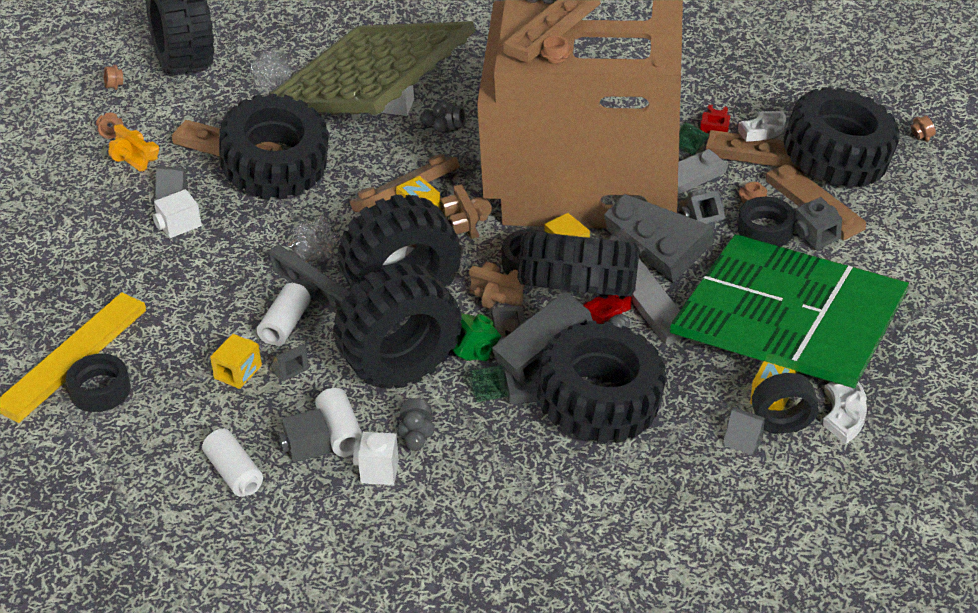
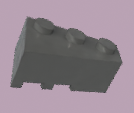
M626 194L604 214L607 230L620 241L637 243L640 249L639 256L672 283L714 243L711 225Z
M565 290L558 297L551 299L535 315L527 318L516 330L508 336L501 338L492 347L498 366L502 370L505 368L513 375V379L521 386L532 381L533 375L539 374L542 354L548 341L554 338V335L561 330H567L571 325L577 323L585 325L587 321H593L590 311Z

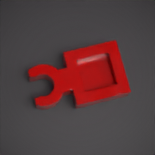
M709 104L707 112H703L700 134H706L709 137L711 130L728 132L731 116L727 115L728 107L724 106L723 110H715L713 105Z
M608 295L607 299H603L598 296L583 306L590 311L592 320L596 321V324H604L611 317L629 311L631 309L632 297L627 296L624 299H619L618 295Z

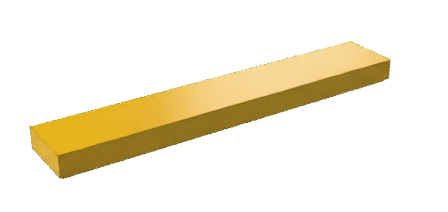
M121 292L0 397V414L20 423L66 382L67 372L76 361L85 356L98 354L146 311L145 303Z

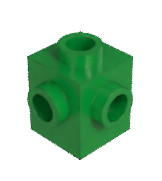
M461 313L460 335H456L458 341L452 350L458 357L467 361H473V359L487 361L493 352L492 347L501 338L500 333L493 326V321L487 316Z

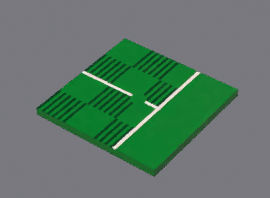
M735 234L671 322L670 333L850 388H856L908 291L909 282Z

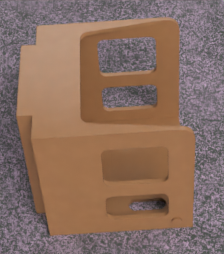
M526 0L494 1L477 105L483 199H501L502 225L544 227V224L569 213L586 228H607L604 214L613 205H606L601 202L600 199L605 195H639L645 197L648 203L677 213L683 0H653L652 17L646 21L580 20L562 35L568 40V45L571 47V55L564 62L557 64L549 62L547 57H542L541 53L527 63L503 52V42L551 4H546L542 0L536 3H530ZM581 37L646 38L651 41L650 56L645 59L577 58L573 55L574 42ZM604 97H643L649 104L645 108L640 109L606 108L600 104V100Z

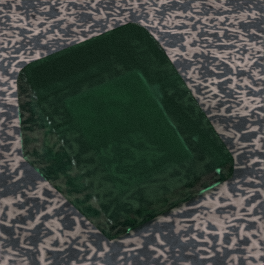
M685 121L680 124L679 148L690 154H695L707 140L709 134Z
M502 365L470 371L469 381L476 402L508 397Z

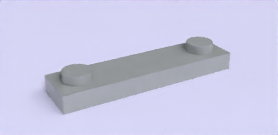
M710 149L679 161L678 194L726 173L728 164ZM629 195L647 202V199L643 196Z
M639 259L636 289L630 296L632 297L631 302L665 345L685 338L670 333L671 322L680 310Z

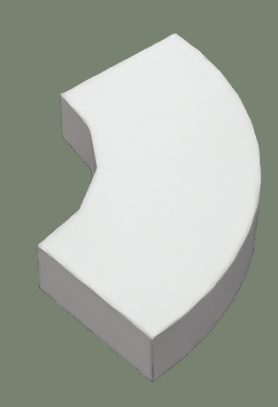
M783 111L757 112L756 119L739 122L738 132L746 142L777 137L785 130L786 115Z
M830 382L825 385L824 393L831 400L832 410L823 418V426L843 443L847 444L857 436L864 425L867 412L866 394L859 382L856 388Z

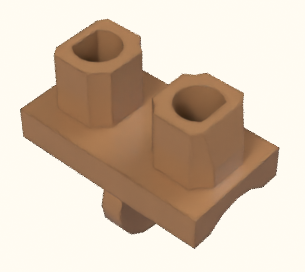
M462 184L454 186V195L440 198L441 211L445 217H449V223L456 234L468 232L471 239L478 238L479 233L475 226L477 221H485L491 213L492 207L489 200L483 199V197H473L470 200Z
M485 262L481 268L472 266L469 270V276L471 277L470 293L482 298V306L484 308L491 309L495 302L521 306L525 285H521L517 278L518 270L510 271L508 275L501 274L500 268L490 262Z

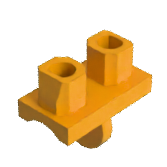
M122 124L114 125L116 138L109 142L108 153L110 158L116 162L125 160L140 172L147 170L148 162L158 159L159 146L154 142H145L142 133L138 130L130 131Z

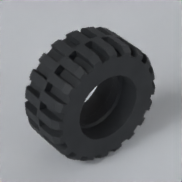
M145 0L151 40L156 58H158V63L162 67L163 72L172 76L208 69L214 60V35L207 0Z
M823 87L821 90L814 89L805 93L795 103L783 142L786 153L790 156L795 166L799 165L801 171L805 174H811L814 176V179L821 182L822 180L830 182L829 185L833 186L844 185L845 188H853L855 185H858V187H864L880 180L887 172L900 139V131L893 115L887 113L883 105L876 104L874 99L868 96L867 98L861 96L860 93L855 91H845L843 88L835 90L831 89V87Z
M269 93L268 96L264 97L261 94L255 95L251 100L246 98L238 103V107L233 106L221 122V129L219 131V163L223 169V174L230 182L233 181V185L239 190L245 189L247 194L254 197L255 195H260L262 199L270 200L271 197H278V200L287 199L289 195H293V197L301 195L304 189L307 191L311 189L324 175L329 133L326 129L327 125L313 107L308 108L306 102L300 99L298 101L293 100L292 96L284 95V97H280L277 94ZM263 142H280L292 148L283 151H269L255 145Z
M393 195L389 200L385 201L382 198L375 201L376 205L370 208L366 206L360 211L361 215L357 219L353 218L348 224L349 230L344 231L342 234L341 244L338 247L337 253L339 258L338 265L350 287L356 282L360 284L366 279L364 276L370 272H379L380 267L387 266L383 264L390 255L412 244H416L415 248L405 258L396 263L423 266L425 269L430 270L444 286L447 284L451 285L455 278L454 272H458L461 263L462 247L459 244L460 239L442 211L432 201L415 195H406V198H403L402 195ZM396 263L389 264V265H392V267H395V266H396Z
M526 231L521 237L517 278L521 285L631 296L636 289L640 249L637 243Z
M396 263L395 267H392V265L380 267L379 272H370L365 275V280L360 284L356 282L351 287L352 292L348 296L345 295L340 302L341 310L336 311L335 325L333 326V337L335 338L336 347L358 377L371 386H379V388L392 389L393 386L395 388L407 387V383H417L423 380V376L428 373L430 375L437 370L436 367L449 358V351L454 349L457 344L458 338L456 335H460L462 325L460 322L462 318L461 309L458 307V302L430 270L417 264ZM410 316L400 329L385 336L396 323Z
M587 321L585 325L577 323L569 326L567 330H561L554 335V338L548 341L542 354L536 397L539 400V406L543 413L548 414L547 418L555 426L560 425L562 432L569 436L575 434L579 436V440L588 442V439L597 440V444H607L611 440H614V443L624 442L628 436L632 439L642 434V431L648 429L657 416L666 383L665 364L662 357L658 356L659 352L652 343L647 344V339L640 333L636 335L631 332L630 328L623 325L621 328L616 327L611 322L596 324V321ZM594 376L605 378L616 383L619 387L598 386L586 381L582 377Z

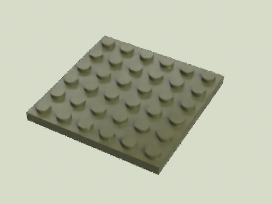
M473 21L359 25L270 94H277L280 97H284V95L292 96L293 100L296 101L300 99L308 104V108L313 107L318 113H350L351 115L370 113L375 115L384 111L385 106L389 102L401 97L402 92L406 88L418 83L419 78L423 74L432 71L436 67L435 64L440 60L449 57L452 54L451 51L457 46L468 41L467 38L476 29Z

